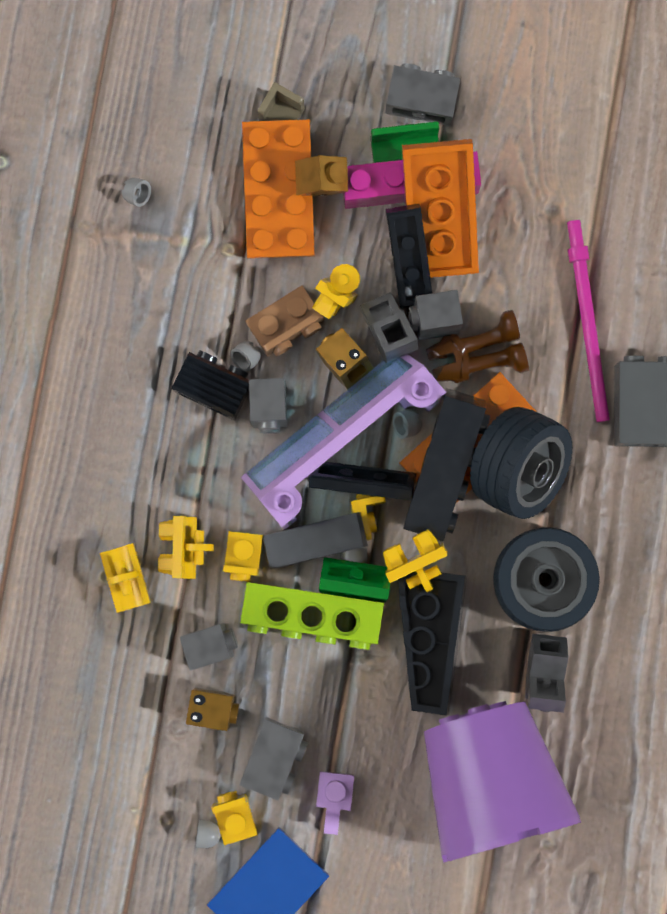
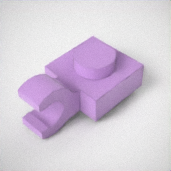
M320 771L316 807L326 808L325 834L338 835L340 810L351 811L354 775Z

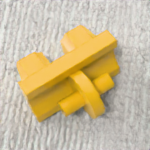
M350 264L336 266L332 270L330 277L321 279L315 287L321 294L312 308L330 319L338 314L341 307L344 308L353 304L358 296L353 291L360 284L359 271Z
M173 516V520L159 523L160 540L173 541L172 554H160L158 558V571L172 575V578L196 579V565H204V551H214V544H204V530H197V517Z
M427 529L412 537L420 554L410 559H407L400 543L383 550L385 564L388 568L385 574L390 583L416 571L417 575L406 579L409 589L422 584L426 592L433 590L430 580L441 575V571L438 565L427 570L424 567L448 555L444 544H439L433 533Z
M134 543L101 552L100 556L116 612H123L151 603Z

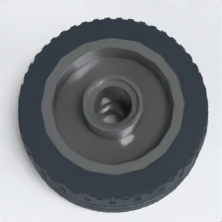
M513 407L504 411L488 426L475 449L470 468V483L473 492L488 505L508 515L527 519L539 514L555 498L569 471L573 449L570 433L557 421L536 411L523 407Z
M552 527L532 529L513 538L498 556L493 574L495 595L504 612L519 625L543 632L563 630L583 619L595 603L600 584L598 565L588 546L572 533ZM542 573H547L551 578L548 586H542L539 583V576Z

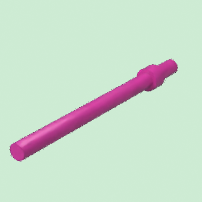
M573 220L567 222L571 247L568 249L569 263H573L596 422L610 421L586 262L590 260L588 246H584L581 221Z

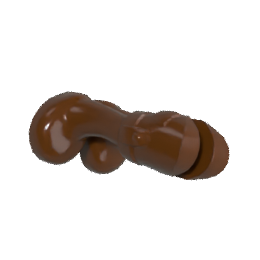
M513 310L504 311L500 316L499 324L487 332L459 338L458 334H450L426 349L429 361L445 359L453 355L455 357V363H447L432 370L433 377L438 382H464L469 380V374L499 366L511 367L518 373L529 371L528 359L522 343L510 345L506 349L480 356L469 357L468 354L496 344L520 340L519 327Z

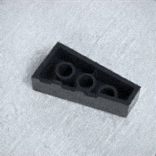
M448 388L445 390L446 394L443 398V405L434 425L432 439L424 457L421 474L418 477L403 527L405 530L418 534L429 529L436 539L444 541L446 532L453 534L459 515L454 513L453 510L457 499L463 501L469 481L464 480L467 467L472 465L473 455L477 448L474 445L478 433L484 434L491 416L485 413L486 401L484 399Z
M415 571L398 579L411 711L447 716L450 712L467 577L465 575L441 572V575L430 580L433 590L426 592L422 584L409 589L406 579L417 575Z

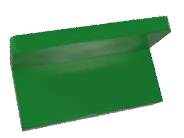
M439 122L371 129L370 142L373 163L403 160L402 145L439 142Z
M324 557L319 592L385 603L388 600L390 582L385 574L388 568Z

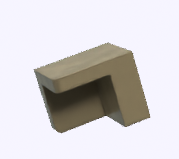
M274 82L257 111L259 121L299 120L305 110L304 99Z

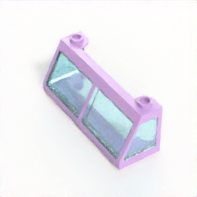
M408 354L388 363L382 361L246 472L241 479L282 529L286 530L297 521L295 516L302 507V498L295 486L397 403L404 410L410 406L425 408L427 412H430L441 403L446 391L423 364Z

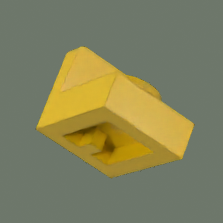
M356 494L357 500L350 501L351 513L361 512L366 539L371 541V533L377 532L374 513H367L366 507L384 504L386 500L385 497Z
M228 531L223 572L230 573V580L250 582L251 575H259L263 535Z
M235 790L217 796L218 802L213 803L211 809L212 813L215 814L224 845L258 835L246 794L238 796Z

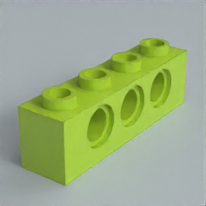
M247 582L240 623L248 624L247 631L267 634L268 628L281 629L282 637L301 639L302 633L316 635L315 642L335 645L336 638L350 640L349 647L370 650V644H378L384 603ZM275 601H281L287 606L288 613L282 621H274L269 617L268 608ZM309 606L317 607L322 613L321 622L314 627L307 626L302 620V613ZM341 612H351L356 618V625L349 632H343L336 626V618Z

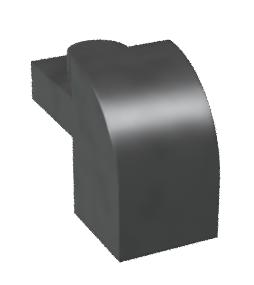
M391 292L360 305L362 314L375 339V344L386 363L418 350V341L404 311H400Z
M532 634L525 686V699H528L529 709L564 713L566 703L564 679L569 658L566 637Z

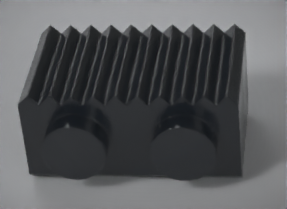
M199 350L197 355L189 352L171 389L173 392L235 421L249 393V380L246 379L248 373L233 365H230L228 370L216 365L218 359L204 351Z

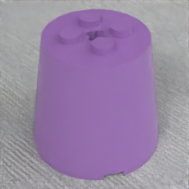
M506 701L492 705L485 704L469 709L466 714H456L439 720L440 725L424 731L443 862L456 860L518 842L527 837L545 834L581 823L577 809L525 702L507 705Z

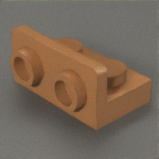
M303 285L245 320L266 356L268 357L274 353L277 357L293 347L291 341L303 335L306 339L317 333L322 328L320 323L324 321V316L312 308L314 302Z

